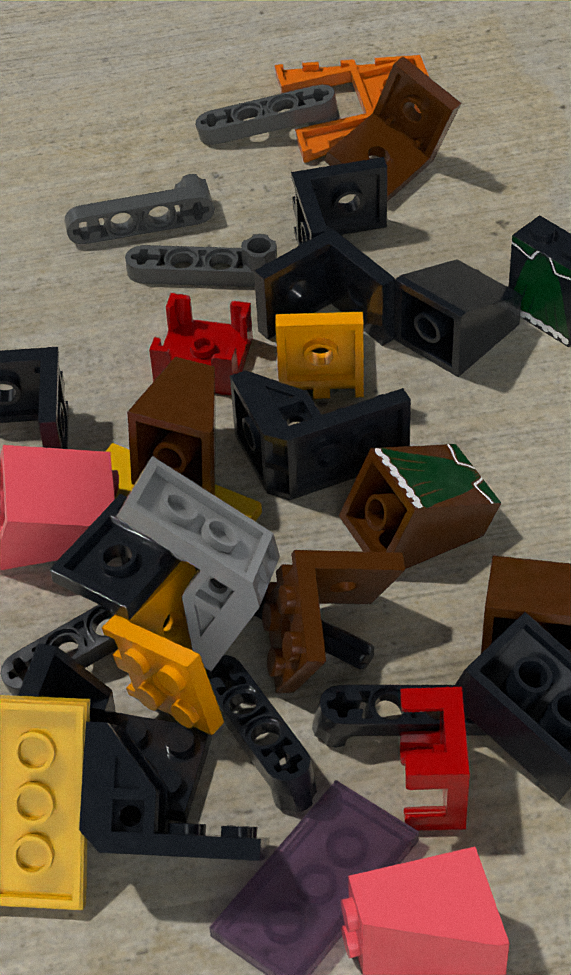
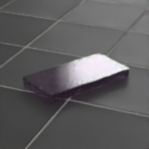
M335 780L209 927L210 936L265 975H311L342 937L341 927L345 925L342 914L341 899L349 898L348 876L401 864L418 843L419 831Z

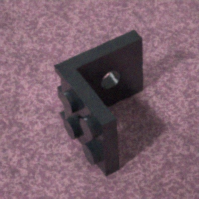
M384 157L291 172V179L295 188V196L292 197L293 211L296 217L294 235L298 246L331 228L340 235L387 227V164ZM346 195H356L348 203H339L340 199Z
M333 228L254 270L258 332L266 339L276 335V314L316 313L332 304L340 312H363V331L381 346L394 340L395 278Z
M58 347L0 351V384L13 387L10 390H0V423L38 421L44 448L68 449L69 404L68 401H65L64 396L65 382L63 371H60Z
M119 494L50 568L53 582L130 620L181 560L177 559L170 550L151 538L136 533L127 523L116 517L127 499L126 496ZM121 557L122 566L112 567L107 565L114 558Z

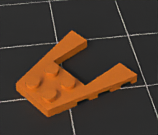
M420 55L403 56L429 77ZM402 56L374 58L375 64L356 65L354 59L340 60L341 66L319 67V62L302 63L303 69L284 70L283 64L274 65L281 93L323 84L332 87L352 82L364 113L295 129L297 143L304 163L326 155L333 146L373 113L393 64ZM414 104V109L421 114L419 108Z

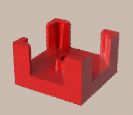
M170 293L166 304L168 333L163 346L161 339L154 337L149 349L153 382L175 357L214 366L215 393L231 395L230 375L243 371L253 340L251 303L232 301L230 303L231 324L194 320L190 296Z
M462 687L401 688V711H440V730L404 731L400 733V761L405 766L406 789H442L444 806L405 807L404 829L405 831L466 830L470 771Z

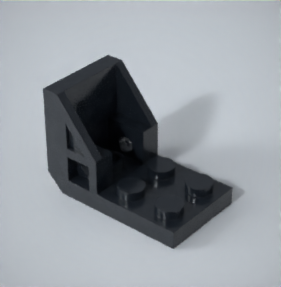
M247 370L230 375L235 437L269 495L293 500L357 478L371 448L410 446L411 399L404 388L321 415L309 393L305 390ZM292 422H299V423H296V424H293V425L288 426V425H289L290 423H292Z
M38 643L17 696L90 699V722H105L126 729L170 790L169 820L187 823L212 741L211 735L195 727L187 728L180 723L117 713L112 689L59 647ZM135 807L132 813L141 815L140 810Z
M86 722L79 831L98 853L262 861L269 858L270 837H257L258 827L227 825L221 826V835L206 834V824L169 823L170 790L126 729L105 722ZM135 807L140 810V821H132L131 814Z

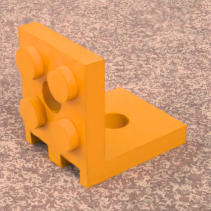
M363 312L276 314L279 382L302 390H313V399L330 398V389H355V398L364 397ZM319 348L329 350L328 352L321 354L312 352L313 350Z
M181 561L130 620L115 614L101 628L104 635L113 638L116 642L118 650L113 654V658L117 667L129 674L131 683L126 687L129 695L139 699L150 710L155 711L159 709L173 716L181 725L187 728L195 727L213 735L222 726L224 720L201 656L192 651L182 595L188 583L195 575L196 569L189 562ZM170 614L169 620H168L166 626L163 628L164 622H165L166 618L168 617V615Z

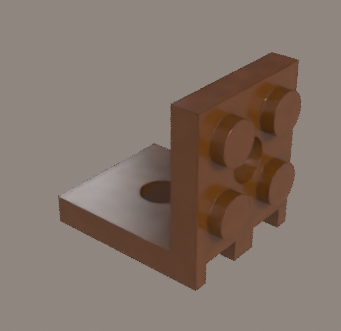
M402 56L393 64L373 113L327 152L324 161L331 166L370 159L369 156L384 157L387 164L388 202L434 161L461 106V102ZM414 104L419 108L421 114L414 109Z
M294 550L291 553L293 565L282 564L277 569V582H269L265 592L266 603L262 611L263 628L265 631H269L271 646L267 655V670L270 677H274L276 693H294L326 663L319 604H372L405 571L402 552Z

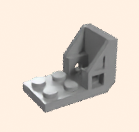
M152 456L116 517L127 523L136 533L146 535L170 550L177 559L189 562L198 568L182 595V601L192 650L200 654L204 667L212 671L261 605L280 558L274 533Z

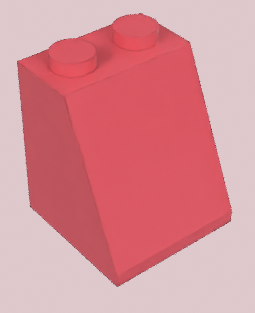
M3 445L0 453V571L58 561L115 500L114 497H116L119 488V474L117 470H112L110 452Z
M476 846L348 876L349 898L341 899L342 914L345 925L341 927L348 958L358 957L363 975H506L510 943Z

